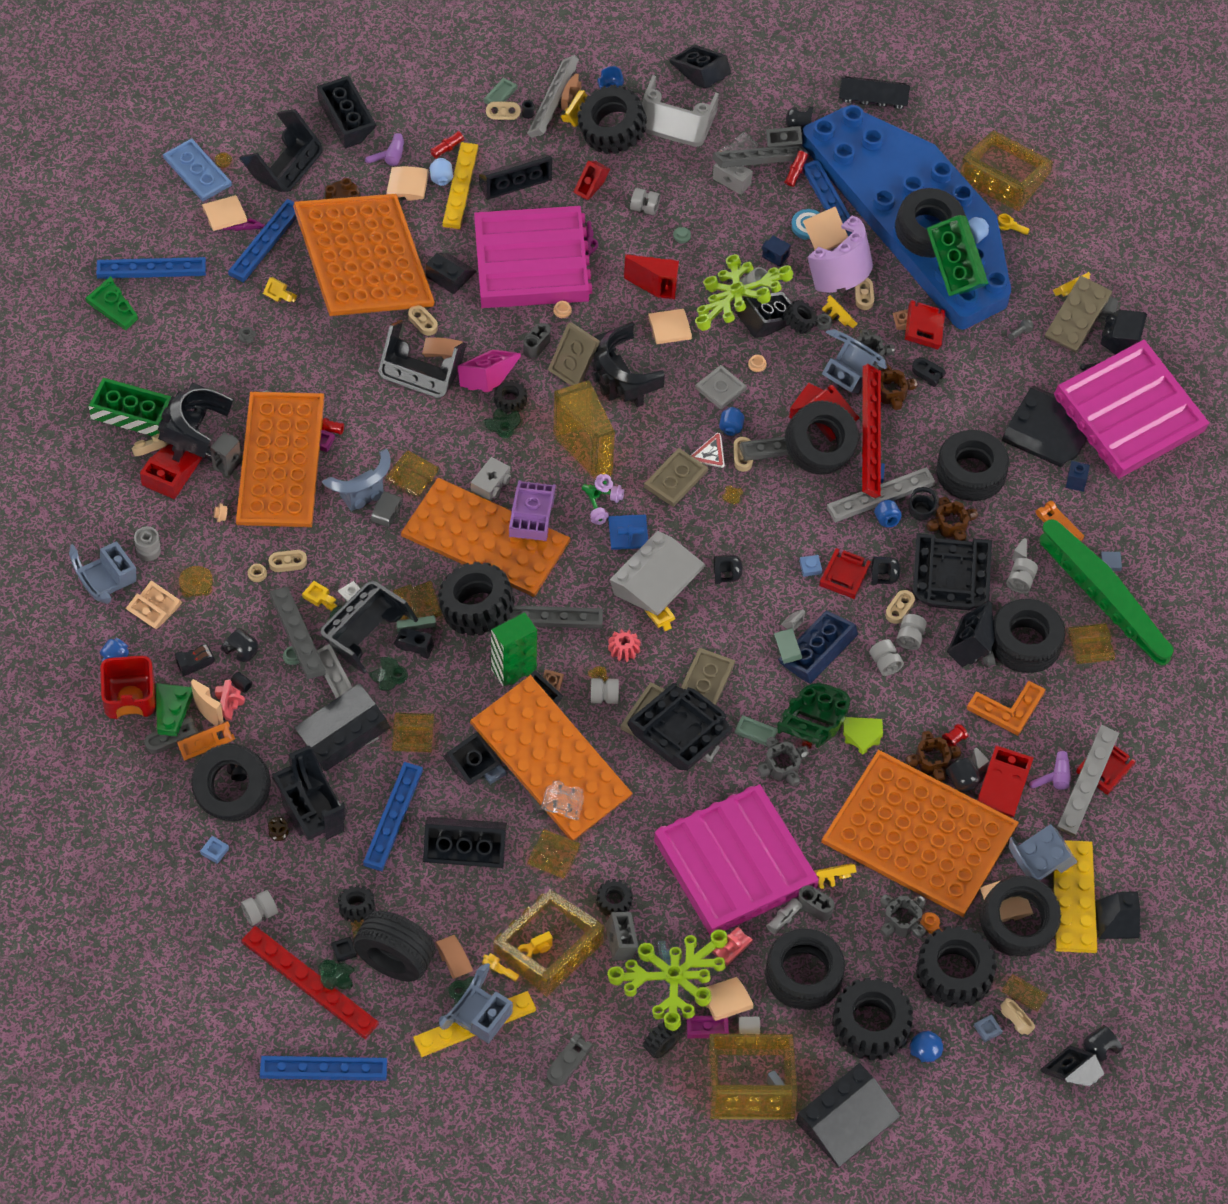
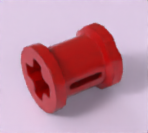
M956 724L954 729L949 733H944L942 738L946 740L948 747L956 746L962 739L968 738V733L961 724Z

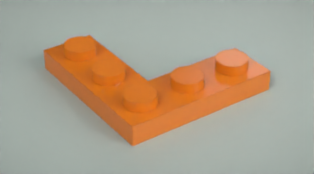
M1028 680L1011 709L976 691L967 705V710L1019 736L1046 689Z

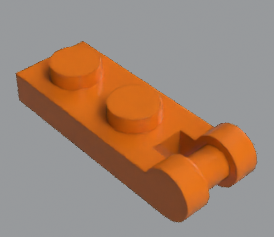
M1052 500L1048 501L1044 507H1039L1035 510L1036 515L1044 523L1047 520H1056L1080 541L1084 539V535L1057 508Z
M225 721L177 741L183 760L185 761L207 752L213 747L235 740L234 734H231L229 730V722ZM222 731L224 736L221 739H219L217 736V732Z

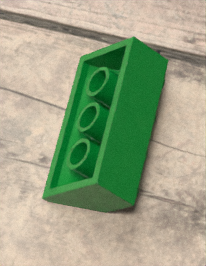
M958 215L927 228L949 296L969 292L989 284L967 216Z

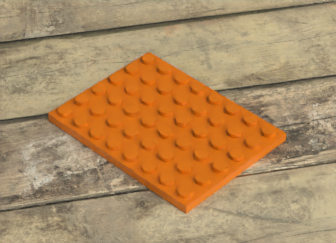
M397 194L294 202L293 208L329 316L410 309L417 305L422 307L434 306L435 301Z
M878 750L825 833L821 843L964 918L980 888L1009 842L1010 837L1018 827L1019 822Z

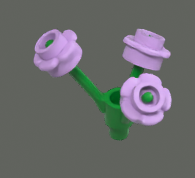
M607 474L598 475L595 485L584 484L582 486V490L589 495V499L594 507L590 514L591 522L597 525L605 523L609 515L605 512L604 508H598L595 499L600 494L610 495L611 501L618 503L619 500H623L624 489H621V485L613 486L611 477Z

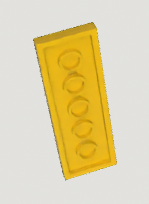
M1064 840L1078 862L1062 873L1057 869L1053 871V892L1057 897L1061 910V923L1055 935V949L1061 952L1096 953L1097 931L1093 845L1089 841Z

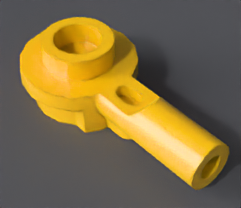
M1000 214L997 217L1000 230L1012 229L1028 235L1030 229L1017 224L1010 215Z
M491 953L483 955L484 959L481 962L483 965L489 963V969L500 975L504 974L516 982L520 976L519 974L498 963L500 959Z

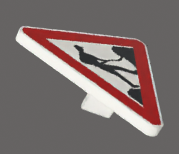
M716 433L691 456L702 464L723 468L725 463L721 434Z

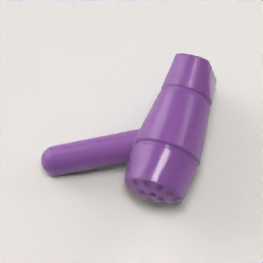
M395 133L386 151L367 156L365 162L372 163L385 158V162L388 165H398L402 157L404 145L402 134Z
M1057 752L1054 772L1030 781L1029 786L1036 788L1053 781V786L1056 789L1065 790L1069 788L1071 773L1067 752Z

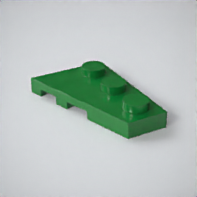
M111 276L85 298L86 303L125 331L138 320V315L124 298L119 287L117 288Z
M156 683L157 732L159 735L177 737L193 698L192 687Z

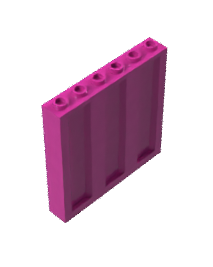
M581 206L474 213L481 308L557 304L559 301H566L568 303L589 301V294H592V283H588V280H591V271L587 269V266L590 265L589 255H585V252L588 251V241H584V237H587L586 227L582 225L585 223V213H581Z
M1145 339L1059 384L1054 393L1057 402L1061 403L1065 408L1067 415L1074 420L1077 428L1084 433L1089 444L1094 446L1099 457L1107 463L1110 471L1118 479L1205 432L1209 425V421Z
M760 784L755 787L750 786L739 794H732L722 802H714L704 810H697L691 816L679 818L673 824L661 826L655 831L654 842L710 936L715 930L726 931L791 901L792 898H797L803 886L809 885L816 889L818 888L819 879Z

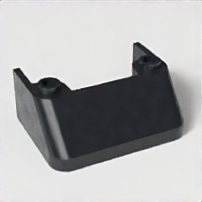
M296 109L277 113V116L286 126L282 133V141L287 148L270 168L258 153L239 157L257 181L280 192L291 191L323 151L321 142Z
M398 320L391 324L379 365L380 376L388 381L436 398L446 395L458 374L457 366L462 363L467 343L463 342L454 347L452 357L446 358L440 368L409 357V343L399 338L403 321Z
M370 581L323 625L321 635L346 662L365 674L367 670L360 662L363 651L358 645L383 620L394 623L405 615L414 622H417L418 618L407 601L378 582Z

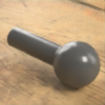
M1030 319L1022 320L1020 327L1008 334L1009 340H1014L1024 332H1031L1034 329V323Z

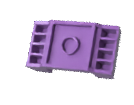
M518 481L511 512L509 537L547 541L551 508L554 505L556 485Z

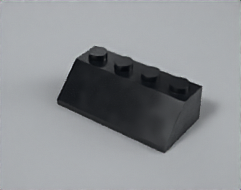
M350 76L317 86L318 101L344 148L362 143L375 129L376 123Z
M841 76L839 98L842 99V102L852 103V100H858L859 104L864 105L875 102L876 106L886 107L887 104L894 105L893 108L904 109V106H908L910 83Z
M543 154L479 174V186L486 200L551 181L552 156Z
M427 817L425 822L423 862L503 868L507 823Z

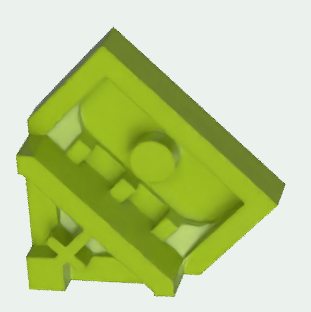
M846 717L843 722L845 743L859 748L858 752L861 754L867 753V749L873 745H880V739L883 737L882 719Z

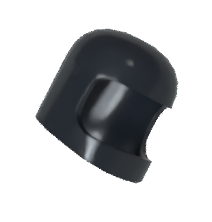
M808 106V111L806 112L798 111L797 107L790 108L786 115V126H801V133H803V128L811 123L814 106Z
M918 487L913 490L908 509L914 519L924 521L932 517L937 505L935 492L927 487ZM918 492H928L933 496L934 501L926 495L913 496Z
M714 556L715 584L735 582L741 578L743 565L738 556ZM731 572L732 577H721V573Z
M873 557L871 585L896 583L900 577V564L898 560L893 557ZM878 574H889L890 578L889 580L878 579Z
M238 628L225 640L220 649L225 654L230 653L233 649H237L236 659L239 662H248L256 655L259 646L253 636L242 628Z
M970 757L958 760L945 770L954 787L960 792H968L976 788L981 780L980 774Z
M1102 1025L1093 1031L1083 1042L1084 1050L1095 1054L1099 1062L1107 1059L1106 1051L1109 1048L1116 1054L1124 1050L1119 1039L1106 1025Z

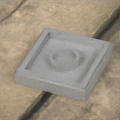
M720 365L697 383L695 389L722 410L746 391L747 386Z

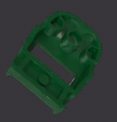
M815 683L803 688L796 699L792 698L790 700L789 707L783 712L782 723L778 722L777 728L779 734L782 732L814 743L816 748H819L837 734L848 714L851 700L849 695L841 689L827 684ZM801 714L831 726L827 728L797 716Z

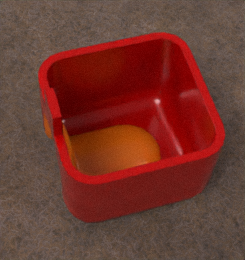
M147 656L105 659L101 663L100 672L101 698L106 716L110 719H118L128 714H139L143 717L151 716L156 708L155 677L151 659Z

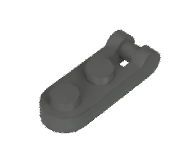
M186 718L183 720L177 737L159 735L155 731L145 738V748L152 754L160 753L177 746V741L197 734L199 730L195 728L193 718Z
M575 1033L547 1070V1081L550 1085L559 1087L566 1083L592 1050L594 1044L590 1041H584L581 1039V1035ZM576 1046L582 1049L579 1053L574 1050Z

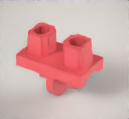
M225 680L223 686H217L215 689V696L217 699H221L220 703L225 720H232L234 709L236 710L238 706L243 705L245 702V698L240 695L241 691L232 686L231 680Z
M739 927L727 935L728 942L723 948H716L712 951L717 957L723 958L727 966L753 942V939L745 935Z

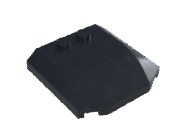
M1034 385L1028 390L1002 438L1003 442L1059 467L1064 466V463L1069 460L1072 461L1077 458L1087 440L1084 433L1077 428L1074 420L1067 415L1065 408L1061 403L1057 402L1055 395Z
M917 533L912 591L915 599L930 607L968 611L988 602L992 540L973 538V541L935 538V535Z
M672 683L628 721V726L634 736L678 770L688 771L729 736L733 729L731 725L729 726L726 720L727 716L723 710L695 689L690 687L687 689L679 688L676 683Z

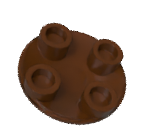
M343 178L341 181L334 182L325 187V199L360 197L359 187L351 182L349 178Z

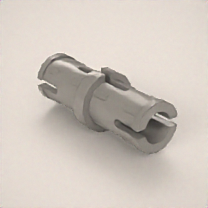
M792 898L783 909L778 910L774 919L766 925L767 929L774 935L777 934L786 923L788 924L792 921V917L802 908L801 902L796 898Z

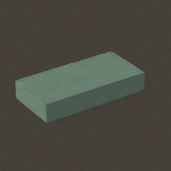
M503 77L484 98V103L489 104L493 101L506 102L517 90L518 85Z
M434 615L419 617L417 622L406 619L399 620L396 623L397 632L402 628L417 630L436 626Z
M793 628L774 633L784 664L802 659Z
M742 715L734 734L766 746V740L772 736L776 737L778 729Z

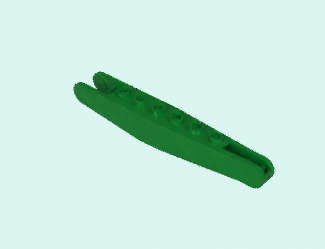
M1053 519L1047 520L1043 524L1044 533L1039 539L1041 546L1100 609L1124 631L1128 638H1131L1156 664L1167 665L1174 652L1173 646L1162 635L1120 578L1102 559L1061 523Z

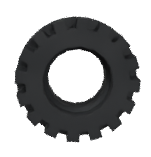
M794 300L783 313V316H785L784 320L787 321L786 324L790 325L791 329H795V332L798 333L799 331L800 334L808 333L818 322V316L816 315L817 312L813 310L814 308L810 307L809 303H804L803 300Z
M510 379V382L504 380V383L495 387L494 404L496 408H499V411L502 412L504 410L505 414H508V412L514 414L515 411L518 413L520 409H524L527 403V390L522 383L519 384V381L513 382ZM506 394H515L518 396L514 400H507L503 398V396Z
M612 879V882L607 880L605 884L602 883L600 888H598L596 904L599 907V911L604 912L605 916L611 915L612 912L630 911L633 893L631 887L628 888L626 882L622 883L623 880L619 879L618 882H616V879ZM617 893L623 897V901L618 904H612L606 900L608 894Z
M356 885L355 888L350 886L348 890L345 888L338 897L341 917H344L346 921L350 919V922L353 923L354 921L358 923L362 919L365 920L368 914L375 911L373 892L369 888L366 889L365 886L360 888L359 885ZM357 902L362 903V904H360V905H351V904L357 903Z
M664 1022L660 1023L645 1038L643 1047L653 1058L659 1059V1057H663L664 1054H667L669 1050L674 1048L673 1046L681 1038V1032L678 1029L671 1031L665 1027Z

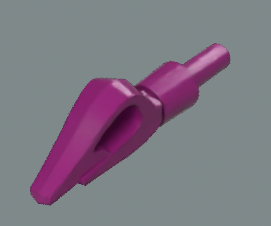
M248 218L247 222L223 228V231L253 230L264 228L265 225Z
M587 221L586 239L588 241V255L590 257L597 249L598 241L594 239L591 221Z

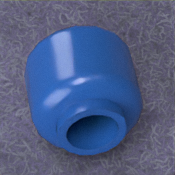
M727 408L721 413L719 428L728 436L739 434L743 429L744 414L738 408Z
M884 500L875 507L874 513L881 526L886 528L894 527L901 520V511L894 501Z
M118 638L108 639L100 650V655L103 657L101 661L103 662L108 658L127 657L129 655L127 649L129 646Z

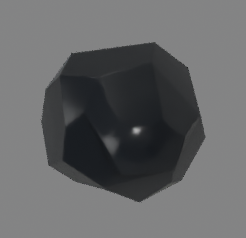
M237 764L227 765V773L231 775L232 780L244 781L247 779L248 774L243 767Z

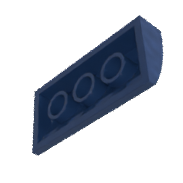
M826 610L797 639L802 659L784 664L782 657H780L778 661L800 679L811 684L858 635L856 624Z

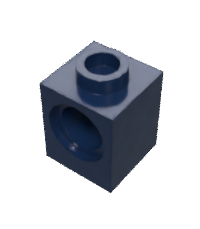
M773 235L763 243L762 257L780 267L790 256L791 245Z
M1071 461L1065 488L1084 492L1090 465Z

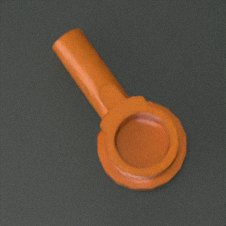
M927 912L922 915L920 924L926 931L933 933L940 929V919L936 914Z

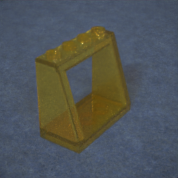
M993 130L963 157L960 174L973 188L1019 212L1051 173L1053 161ZM993 144L1036 167V169L1020 182L980 161V159Z
M590 381L554 391L553 434L555 439L595 480L600 474L612 475L615 431Z
M550 889L546 894L542 893L532 907L528 906L518 920H513L504 933H499L495 937L493 951L543 995L548 997L603 944L604 925ZM551 903L585 934L546 969L508 942Z
M709 1034L710 1119L795 1120L797 1082L793 1034ZM717 1055H784L785 1085H718Z

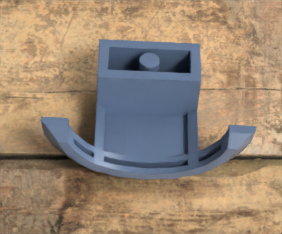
M836 329L826 331L830 336L845 343L836 359L830 358L822 375L849 392L859 393L863 386L864 365L870 364L874 367L877 362V365L887 369L885 359L871 348Z
M387 449L379 452L381 457L380 463L374 471L371 469L349 481L328 477L322 483L330 490L339 492L351 512L355 509H361L367 503L379 500L383 494V477L390 468V454Z
M117 541L101 548L100 559L83 567L77 549L71 544L69 556L74 570L86 590L95 600L109 604L111 602L109 594L136 582V567Z
M1052 824L1019 846L1012 836L1010 837L1009 849L1026 877L1031 876V878L1034 877L1036 880H1041L1056 869L1062 873L1078 862Z
M489 963L477 969L470 986L449 1013L439 1018L441 1029L445 1030L455 1022L489 1044L513 1013L512 1001L496 991L491 996L480 989L488 974Z

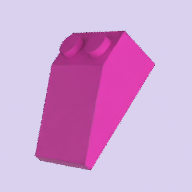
M490 350L458 365L460 387H466L468 390L480 389L482 392L492 391L493 388L502 383L520 359L521 353Z

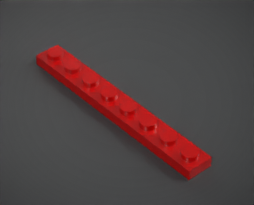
M866 364L863 366L862 492L876 499L881 496V371L870 364Z
M254 926L241 939L245 946L364 1039L379 1025V1021L257 926Z

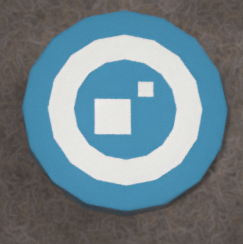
M804 209L797 212L791 222L793 233L801 239H810L803 220L820 212L812 209Z

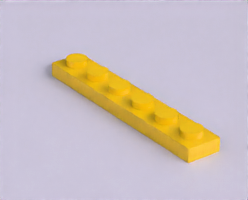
M461 142L443 219V227L461 228L477 157L478 144Z
M528 991L508 998L513 1002V1013L505 1023L536 1011ZM454 1022L445 1030L439 1026L414 1036L413 1040L420 1056L424 1057L475 1035Z

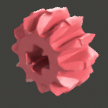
M621 629L620 633L614 631L613 637H610L608 640V651L611 652L612 658L617 657L618 661L622 658L626 662H628L629 658L634 660L636 654L640 652V639H637L636 633L631 634L630 629L627 632Z

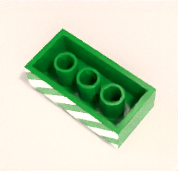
M103 377L89 404L90 416L93 420L154 436L160 434L158 426L161 420H164L161 416L165 407L169 408L168 404L171 396Z
M525 612L491 629V670L503 687L508 684L513 685L518 679L525 675L529 676L534 670H537V628Z

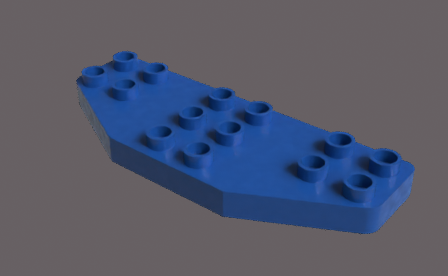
M856 105L841 108L803 128L802 147L814 161L819 160L828 178L940 309L945 310L946 317L956 328L967 329L1004 310L1008 306L1011 285L997 215L935 144L869 115ZM922 188H936L946 191L959 201L968 221L978 217L983 218L988 223V235L979 243H976L989 283L988 285L969 292L949 296L937 258L916 255L902 245L896 235L895 220L901 203L907 195ZM930 215L916 217L917 222L925 229L941 222L936 217Z

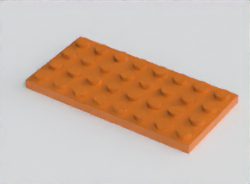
M250 392L236 515L237 525L312 527L325 399L324 393Z
M440 478L436 479L401 531L402 537L463 565L467 563L469 565L474 564V562L483 564L486 562L490 563L491 566L499 567L500 570L506 573L511 587L532 597L536 596L570 542V537L548 528L547 541L509 537L511 510Z
M531 675L470 721V724L572 842L633 794Z

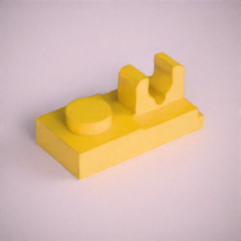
M578 91L569 108L565 109V115L560 116L563 122H570L573 127H577L579 107L582 102L585 103L584 99L587 97L585 91Z
M1089 272L1081 275L1087 279H1090ZM1079 277L1053 289L1056 296L1062 294L1063 297L1070 294Z
M831 295L828 296V303L822 310L825 313L832 310L829 314L831 319L839 315L838 320L845 327L849 325L853 329L858 323Z
M668 607L658 616L644 610L658 628L662 626L664 632L671 629L670 622L675 620V616Z
M850 863L814 870L819 879L818 887L824 889L823 882L825 878L829 881L830 887H834V876H839V879L851 877V873H856L855 864Z

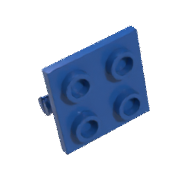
M646 515L608 516L611 550L640 549L648 541Z

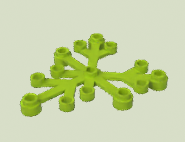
M739 255L729 256L726 259V264L731 269V272L722 270L718 273L720 281L731 279L733 283L731 285L719 283L716 276L707 277L703 281L706 290L709 292H715L716 290L725 292L711 295L708 298L710 304L697 308L699 316L695 319V323L698 329L701 331L708 330L711 327V321L723 309L724 321L726 323L734 321L735 317L731 311L730 303L734 298V307L737 312L746 309L742 296L757 298L761 304L768 303L771 299L768 288L773 293H777L782 289L778 280H783L784 282L792 280L793 271L791 266L786 265L779 269L773 267L759 281L744 285L740 282V277L754 269L752 263L746 262L741 267ZM763 286V288H760V289H758L757 291L751 290V289H754V288Z
M724 930L713 931L711 942L696 954H694V948L697 946L696 937L693 935L686 936L684 939L686 961L680 966L679 960L682 958V951L679 947L670 949L671 966H669L655 955L652 944L643 943L638 948L639 958L644 962L650 961L662 972H646L637 964V961L631 959L625 963L628 973H624L621 967H612L607 973L608 980L615 986L622 984L623 981H632L624 986L625 995L628 997L635 996L637 988L648 980H666L670 984V996L661 1004L654 1006L652 1013L655 1019L664 1018L665 1027L675 1031L681 1026V1017L677 1013L678 1008L682 1011L684 1018L690 1019L695 1015L694 1007L678 997V985L693 995L695 1002L699 1006L704 1007L711 1002V991L708 988H697L687 980L698 979L701 983H707L710 981V972L707 969L699 971L688 970L691 968L713 967L715 971H723L725 969V960L723 958H703L716 948L721 949L727 944V933Z

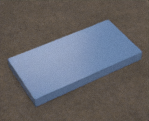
M192 138L163 154L165 161L202 201L232 186L230 179Z

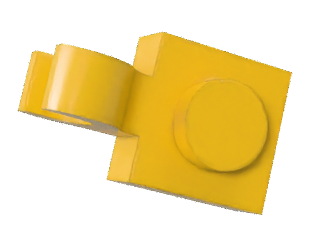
M273 277L269 278L263 292L264 295L277 302H280L282 298L288 302H295L297 298L296 294L286 291V284Z
M315 581L302 593L305 600L317 607L321 603L331 611H334L337 607L335 604L336 599L329 596V589Z
M548 931L531 939L530 943L520 945L518 953L523 951L528 953L523 956V962L529 961L533 953L535 955L539 952H547L552 947L553 937Z

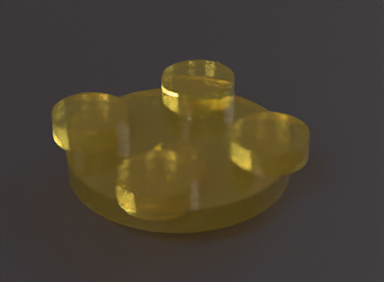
M192 566L182 571L179 577L182 595L186 598L210 595L213 585L211 571L201 566Z

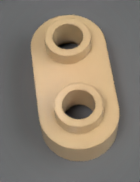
M493 101L486 107L487 116L494 120H514L519 117L521 112L520 106L516 102ZM493 107H496L498 109V112L493 113L491 109ZM509 108H515V112L510 113Z
M866 278L854 288L856 306L861 310H869L874 304L873 282Z
M417 305L409 309L408 318L410 322L422 334L430 336L437 332V320L424 307Z
M156 434L148 441L140 440L135 442L132 451L134 456H141L169 445V443L159 440V434Z
M746 437L737 438L733 446L734 466L742 472L750 470L753 465V460L744 461L739 447L740 442L751 441Z
M301 550L275 552L269 557V567L274 572L301 570L307 565V556Z
M902 590L896 594L886 609L885 616L890 623H901L903 616L909 613L915 601L913 593L908 590Z
M1006 998L1000 1005L1002 1014L1014 1023L1015 1029L1020 1034L1029 1035L1035 1029L1032 1020L1012 999Z

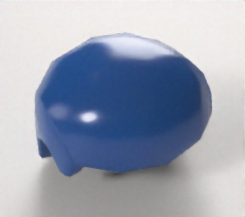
M609 66L601 70V77L598 78L600 89L603 86H606V88L610 87V85H616V87L623 86L624 77L620 68Z
M931 1031L918 1033L912 1038L909 1045L912 1056H916L921 1062H934L941 1056L944 1049L942 1039Z

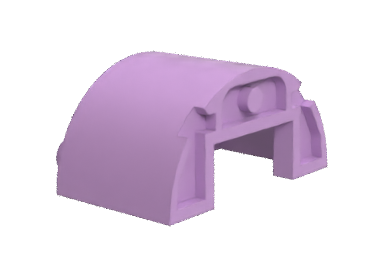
M852 215L841 225L842 229L853 233L833 252L818 247L807 257L817 291L833 293L841 288L848 290L859 285L871 273L873 261L863 222Z

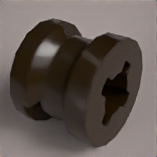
M274 817L269 821L268 830L270 838L278 842L285 840L289 834L287 821L282 817Z

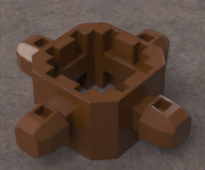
M887 364V369L881 368V402L891 404L894 410H900L902 402L907 397V391L917 388V380L913 378L906 380L904 372L892 370L891 366ZM894 381V384L900 386V391L892 390L890 393L889 390L886 391L883 388V383L886 385Z
M945 496L939 498L936 517L929 520L926 524L928 531H937L939 529L941 535L946 538L954 537L955 540L966 541L969 521L975 520L978 517L977 510L974 508L965 509L963 503L958 501L950 502ZM950 513H953V515L960 517L961 523L958 522L952 526L947 522L945 523L944 517L950 516Z
M930 731L922 732V741L917 747L916 754L908 755L906 763L911 767L918 766L919 764L921 772L927 775L933 774L934 779L943 782L946 778L945 770L950 766L951 759L961 756L960 747L950 746L948 748L946 740L941 737L934 738ZM936 749V751L942 753L943 762L941 760L935 761L934 764L931 761L928 762L925 759L924 751L929 752Z

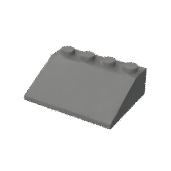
M657 531L610 579V583L615 596L658 616L705 567V564L675 539Z

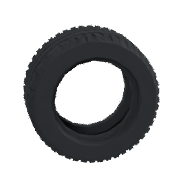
M1018 875L1005 878L1003 881L1001 880L988 893L980 909V922L986 939L998 951L1000 950L1002 953L1009 954L1010 956L1014 955L1015 957L1033 955L1041 951L1056 935L1061 923L1060 905L1054 892L1047 885H1044L1043 882H1040L1038 879L1036 880L1034 877L1031 878V876ZM1010 897H1022L1030 900L1040 913L1041 924L1038 932L1020 936L1009 931L1000 918L1001 903Z
M799 928L782 934L771 945L766 962V982L771 993L780 1002L798 1010H811L828 1004L838 994L845 972V959L840 946L837 945L838 943L833 938H830L829 935H826V933L812 928ZM799 953L811 954L824 963L827 975L820 982L812 985L800 984L786 975L783 968L784 962L790 956Z

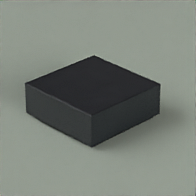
M351 937L331 943L337 963L357 957Z

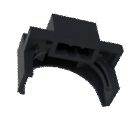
M629 322L594 336L600 343L594 353V361H592V378L595 383H599L601 394L606 396L609 401L622 397L624 402L630 400L635 403L636 407L644 405L645 394L664 387L665 374L663 370L647 374L631 373L621 355L615 354L614 351H616L618 344L634 338L633 330L635 324L634 322Z
M193 382L189 389L185 388L183 392L178 391L175 397L172 396L168 404L169 408L165 407L161 417L164 420H161L158 426V431H160L158 439L173 445L172 451L174 455L172 459L179 462L185 451L204 458L211 439L197 430L206 415L207 409L228 416L234 398Z
M307 745L290 753V766L273 773L272 779L281 793L282 805L299 836L305 835L308 841L323 834L326 840L345 832L344 820L347 814L344 802L340 804L318 763L313 748Z

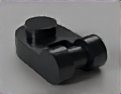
M917 358L913 361V373L926 380L933 387H936L939 379L943 378L946 374L942 367L925 358Z

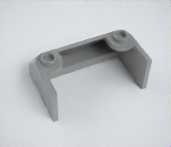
M653 75L642 102L647 117L646 131L644 133L694 147L701 146L717 113L719 93L715 92L710 105L699 103L694 107L693 111L661 103L662 95L658 90H655L656 76Z

